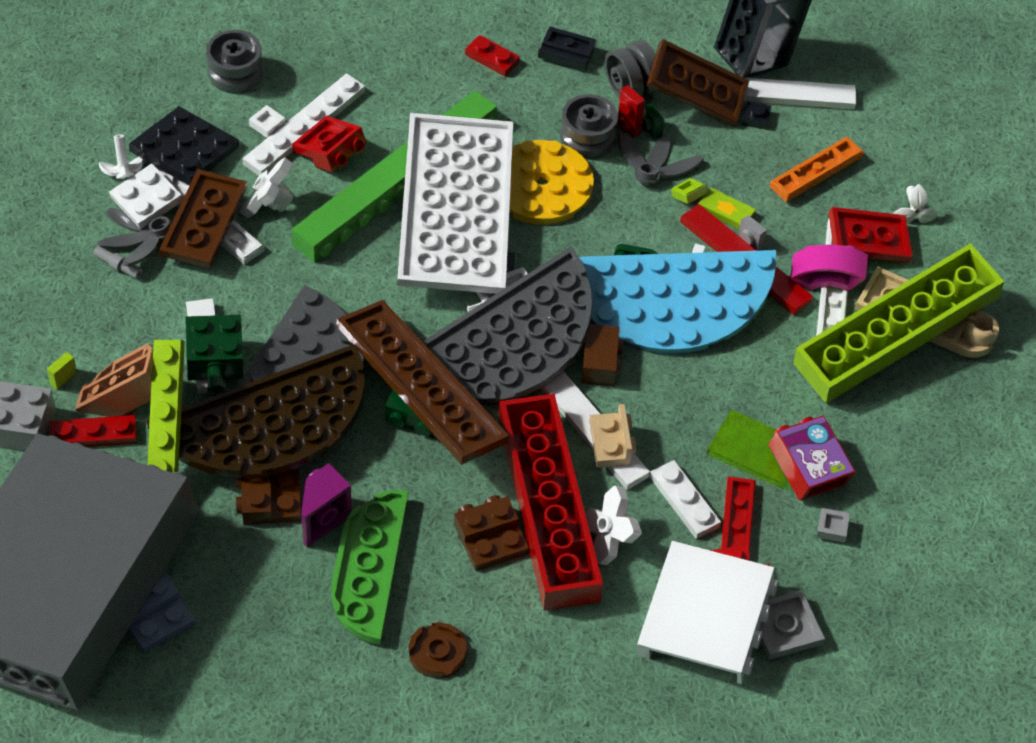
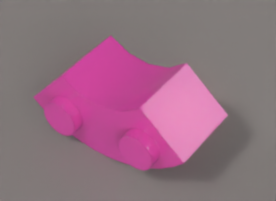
M810 245L793 254L790 279L810 291L826 286L838 287L849 291L866 279L868 255L857 250L854 246Z

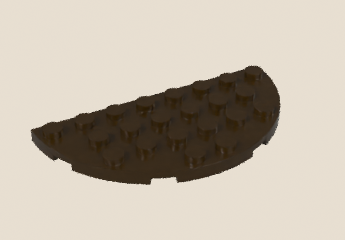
M355 344L183 407L181 409L179 460L195 469L210 474L235 478H256L285 473L323 456L344 438L353 426L362 407L365 390L364 369ZM147 420L148 429H149L150 420Z

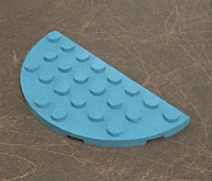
M776 250L579 257L586 269L591 288V323L593 325L619 327V338H624L625 343L640 347L644 351L661 354H682L704 350L709 345L723 339L726 341L739 333L755 318L765 304L773 284L776 268Z

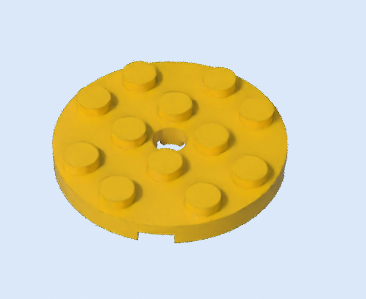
M527 140L512 146L509 212L513 214V218L537 225L557 224L573 218L575 213L588 205L593 192L594 178L590 165L581 154L571 147L554 140ZM543 177V180L548 181V183L541 185L536 181Z

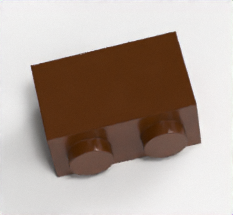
M590 324L584 345L582 384L614 386L615 376L621 377L622 360H617V354L622 355L624 338H619V327Z

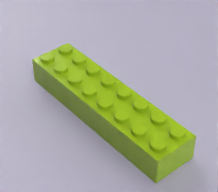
M970 243L798 346L795 351L793 364L827 404L999 299L1005 281Z

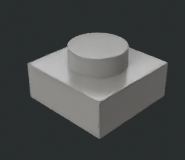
M747 215L740 222L738 236L755 250L761 249L765 243L767 230Z
M821 508L817 538L845 543L850 513Z

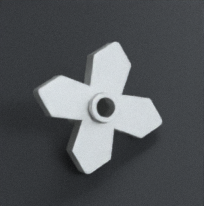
M284 157L270 172L266 170L259 175L253 186L255 191L245 201L239 213L248 219L259 210L262 204L269 206L273 210L277 209L279 212H283L291 203L293 195L290 194V190L281 182L288 175L293 163Z
M613 486L604 495L602 510L589 508L585 512L590 532L597 533L594 550L598 564L608 565L617 557L619 542L633 543L642 534L637 519L630 514H626L629 498L624 487Z

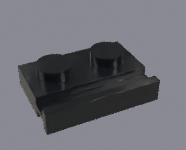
M549 27L542 46L538 50V58L585 71L586 65L596 47V39Z

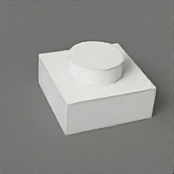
M267 105L249 118V126L266 138L285 124V117Z

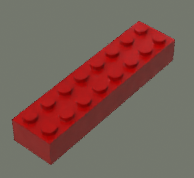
M555 394L499 401L498 421L499 425L509 435L508 444H505L504 447L543 611L601 602L603 581Z

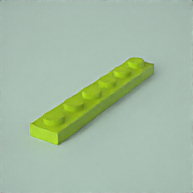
M154 340L147 465H155L162 470L173 473L178 472L185 341Z

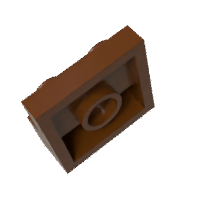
M299 468L266 477L236 478V490H242V497H236L237 514H242L243 525L301 522Z
M498 495L487 498L482 505L474 507L472 504H466L460 507L457 513H454V527L475 571L529 554V546L518 526L519 519L508 496L500 498Z

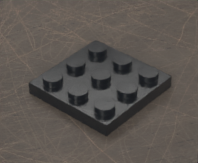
M180 106L129 143L130 152L189 186L197 169L210 171L239 147V139Z

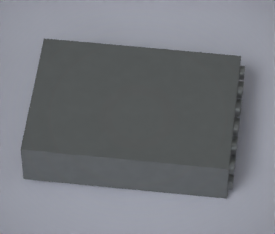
M36 434L0 487V685L77 711L80 709L200 513L190 483L185 475L179 472H168L155 465L141 464L128 457L121 458L110 455L104 450L97 451L86 448L80 443L62 441L56 436Z

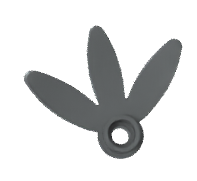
M623 131L619 133V145L622 154L635 169L634 176L642 185L650 186L658 183L660 178H673L684 175L697 168L704 161L701 156H693L662 167L670 151V137L665 135L654 145L647 162H645L630 135Z
M110 208L106 212L107 216L120 226L135 231V233L102 239L97 245L106 249H127L138 246L123 260V266H132L144 261L153 254L160 241H164L172 221L167 217L160 216L153 219L150 224L140 230L123 210Z

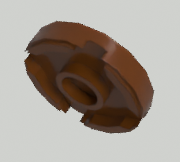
M436 622L430 626L425 627L424 625L417 629L411 636L408 653L410 662L416 671L425 677L440 679L448 678L460 671L465 665L468 647L464 635L459 629L451 624Z

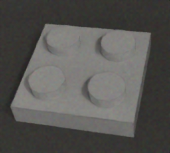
M802 590L768 599L767 605H770L767 622H761L759 631H762L760 642L768 660L824 644L825 638Z

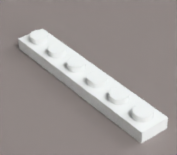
M346 73L242 158L243 165L257 175H261L266 170L271 171L284 157L286 158L294 151L291 145L325 116L336 117L365 93V85Z

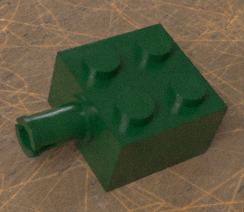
M241 315L185 316L188 381L207 380V392L212 396L225 392L224 379H243Z

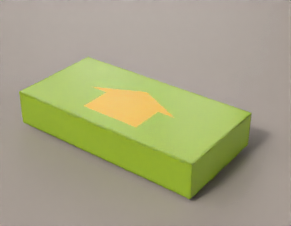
M710 187L708 193L698 203L718 220L738 230L741 220L747 215L753 218L756 212L755 208Z

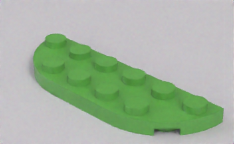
M392 490L373 495L374 499L361 506H356L346 519L341 534L331 584L333 609L338 620L350 633L372 644L381 645L408 502L407 490Z

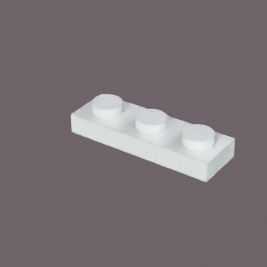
M674 460L650 471L651 480L695 539L720 528L721 521Z

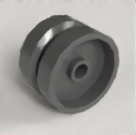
M227 30L218 33L210 39L206 48L208 77L213 86L227 93H243L252 90L260 83L263 78L262 47L258 38L246 31Z
M644 40L627 44L625 48L621 47L609 51L605 56L606 75L612 90L618 98H620V89L627 85L641 97L658 92L646 86L656 54L652 47Z
M592 94L579 95L569 100L563 107L561 143L571 147L585 159L600 158L608 154L615 146L618 112L615 106L608 99Z

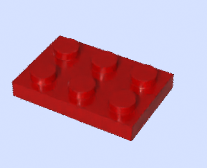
M831 207L828 214L833 245L854 246L857 250L866 253L868 259L909 263L913 256L906 215Z

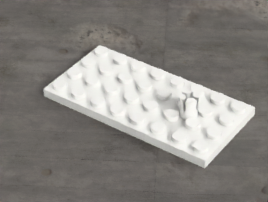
M410 113L397 277L398 286L494 294L506 288L513 122Z

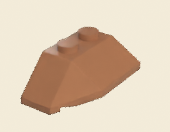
M147 343L113 361L98 373L91 383L87 382L82 386L75 410L83 413L122 416L147 402H151L154 365L153 345Z

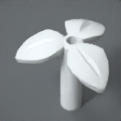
M115 135L114 143L118 164L115 166L99 162V167L105 174L116 176V179L130 178L142 169L144 159L137 157L128 163L124 135Z
M920 184L916 185V187L909 186L906 189L910 208H900L893 213L906 215L907 223H911L915 216H918L920 223H928L937 218V213L934 209H922L928 203V196Z

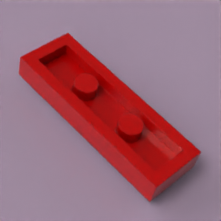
M135 415L54 420L50 421V436H56L60 440L69 443H80L85 447L136 444Z

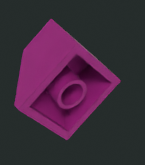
M329 463L321 469L314 470L306 478L302 506L303 544L307 548L345 522L352 512L351 485Z

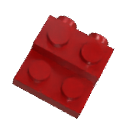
M325 116L291 145L295 153L312 158L315 167L333 172L338 168L344 167L351 156L361 153L367 142L361 126Z

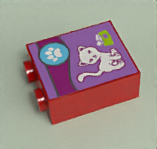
M824 415L814 419L812 417L804 418L793 426L783 425L774 431L775 435L768 444L799 501L846 485L856 472Z

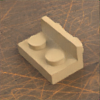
M625 404L618 405V413L590 415L589 423L596 467L630 465L631 455L636 453L635 437H630L629 430H632L631 414H626Z

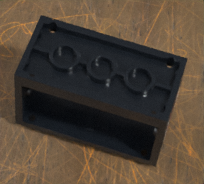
M729 0L714 49L732 70L743 78L786 67L789 65L812 0Z

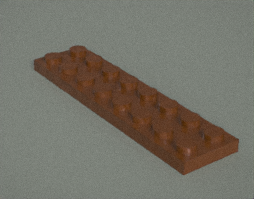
M384 300L337 319V328L352 344H355L363 357L461 465L508 444L509 435Z

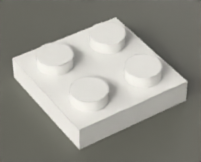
M150 164L109 191L113 201L140 230L150 224L153 219L162 216L183 200L182 195L153 164Z

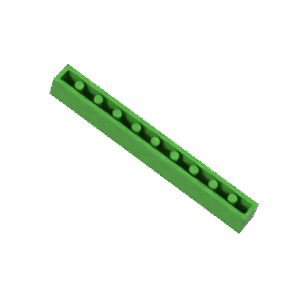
M475 90L442 116L497 120V105ZM408 141L291 229L292 245L315 263L321 257L328 256L338 244L346 242L356 230L367 226L370 220L377 214L384 213L395 200L402 199L404 197Z

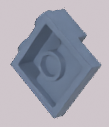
M165 571L128 629L143 653L150 651L196 625L195 618L180 599L178 589Z

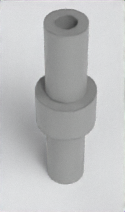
M100 246L94 249L93 255L109 263L110 268L118 272L123 271L136 279L142 275V269L134 265H122L126 257L118 253L113 254Z

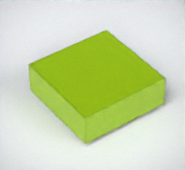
M689 178L673 187L671 193L673 198L689 204L707 194L708 190L705 184Z
M68 352L47 368L50 385L56 390L77 373L74 357Z

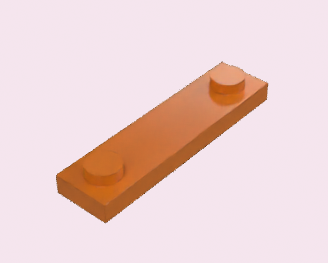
M845 137L771 180L770 188L787 203L863 158L864 151L849 137Z

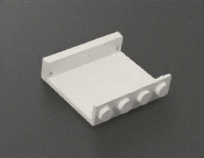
M672 541L637 643L638 656L650 659L652 652L656 651L736 673L737 683L742 684L744 675H750L753 667L754 658L750 657L753 648L758 649L762 637V631H759L761 622L766 623L769 616L770 605H767L769 596L774 597L777 590L778 580L774 579V567Z

